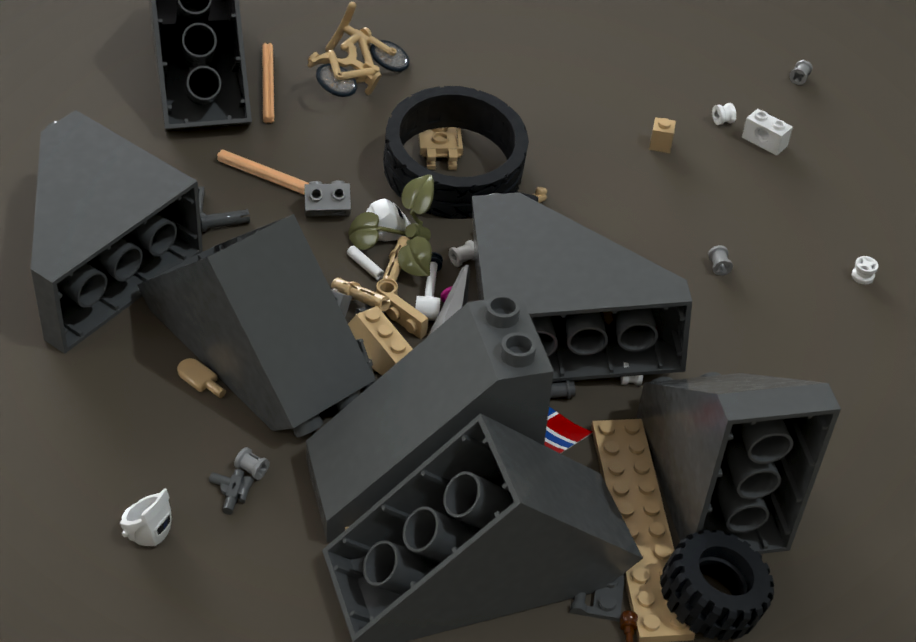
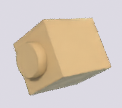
M655 117L649 150L670 153L676 121Z

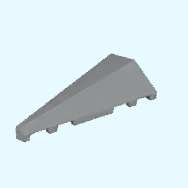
M469 265L462 267L428 336L467 303L470 280Z

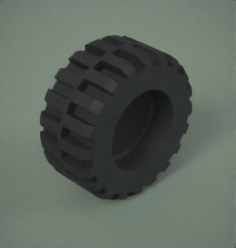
M720 530L693 532L679 542L662 570L663 574L661 575L660 584L663 588L661 591L664 600H668L667 607L671 613L675 612L677 620L682 625L684 623L687 624L692 632H700L704 634L703 637L709 639L717 637L718 640L738 639L753 630L771 605V601L774 598V581L772 575H769L770 568L767 562L763 563L762 555L758 551L752 550L748 542L738 540V536L731 533L726 535ZM702 574L712 576L721 581L730 590L732 595L716 590L705 580Z

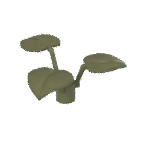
M428 174L415 178L407 183L403 189L402 204L405 208L411 209L410 215L416 223L409 224L405 231L378 226L379 217L377 214L364 212L353 220L349 228V239L353 245L361 250L373 248L379 238L378 231L404 235L410 240H407V245L399 250L398 263L405 272L414 276H430L432 249L429 240L431 232L427 227L422 226L423 221L419 220L415 213L419 215L425 214L432 204L434 194L433 176Z

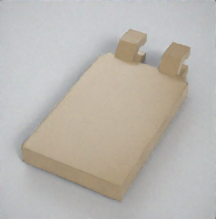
M435 128L418 134L420 155L426 157L427 169L436 170V157H448V170H457L458 158L463 156L461 128Z

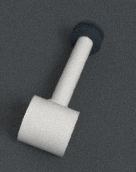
M432 252L430 276L426 280L425 296H417L415 309L428 317V321H435L440 312L441 298L434 297L437 271L442 268L443 258L436 252Z

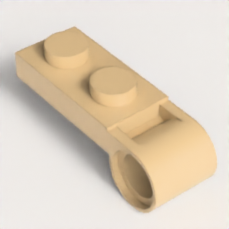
M389 278L379 280L376 292L388 296L389 300H391L389 309L385 311L386 315L419 339L425 337L428 329V317L398 296V284L396 281Z

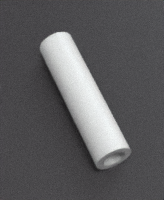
M351 246L347 250V255L376 280L383 278L385 272L357 247Z

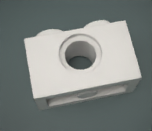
M756 109L746 118L742 138L777 156L788 146L793 126L767 114L765 111Z

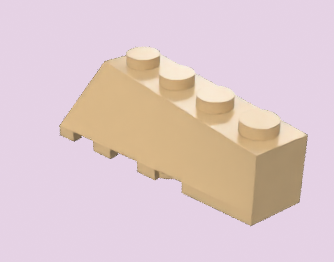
M378 306L356 314L348 323L355 339H363L368 358L372 359L373 372L376 371L381 375L385 374L413 350Z

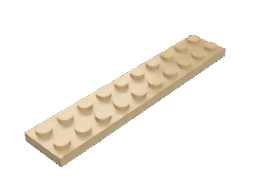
M642 419L592 421L591 429L593 431L592 434L602 478L643 557L642 560L625 572L624 579L631 611L638 615L636 622L637 630H635L638 642L694 640L695 633L689 630L690 627L684 623L682 625L677 620L675 612L671 613L667 607L668 600H664L661 591L663 588L660 584L661 575L663 574L662 570L674 552V546Z

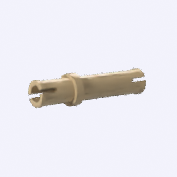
M401 236L398 238L394 250L390 252V261L382 279L389 278L397 281L401 271L398 263V253L402 247L407 245V240H410L408 237Z
M337 277L331 284V288H334L333 290L352 296L351 301L358 300L372 307L378 306L381 311L388 310L391 305V300H389L388 296L363 288L357 282H348Z

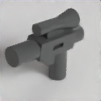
M234 470L231 478L214 472L209 477V482L220 485L221 493L226 495L222 510L225 514L233 513L238 497H240L239 502L245 503L248 491L254 482L252 477H244L243 470Z

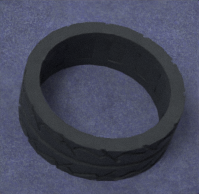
M438 86L421 90L412 94L411 97L405 98L391 113L392 117H389L386 127L383 163L388 183L399 197L402 198V192L407 183L415 178L429 174L433 176L434 194L432 204L426 213H432L434 216L449 219H467V217L473 218L472 196L489 195L492 193H517L519 190L518 185H521L529 143L528 134L520 116L507 103L496 96L463 86ZM443 127L461 128L479 133L490 139L504 153L507 162L498 169L478 176H448L431 171L418 164L409 156L403 145L416 134L426 130Z

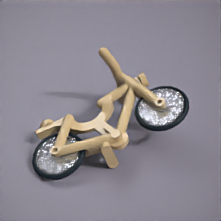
M353 1L348 4L340 25L327 44V52L321 55L314 52L308 58L307 64L309 68L323 64L316 71L317 81L327 92L339 97L352 96L357 90V83L362 82L368 85L365 90L367 95L373 92L382 75L379 71L380 68L374 65L372 57L380 66L394 72L404 71L409 66L408 55L400 46L390 41L374 38L367 27L357 30L349 26L356 9V3ZM345 32L351 37L341 44V49L348 53L347 58L341 59L336 57L333 50ZM357 41L365 63L356 59L357 52L354 44ZM352 66L357 70L348 71L343 67Z

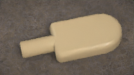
M188 358L178 364L177 372L180 378L197 391L202 392L207 388L219 398L225 396L226 390L216 383L218 379L217 374L200 361Z

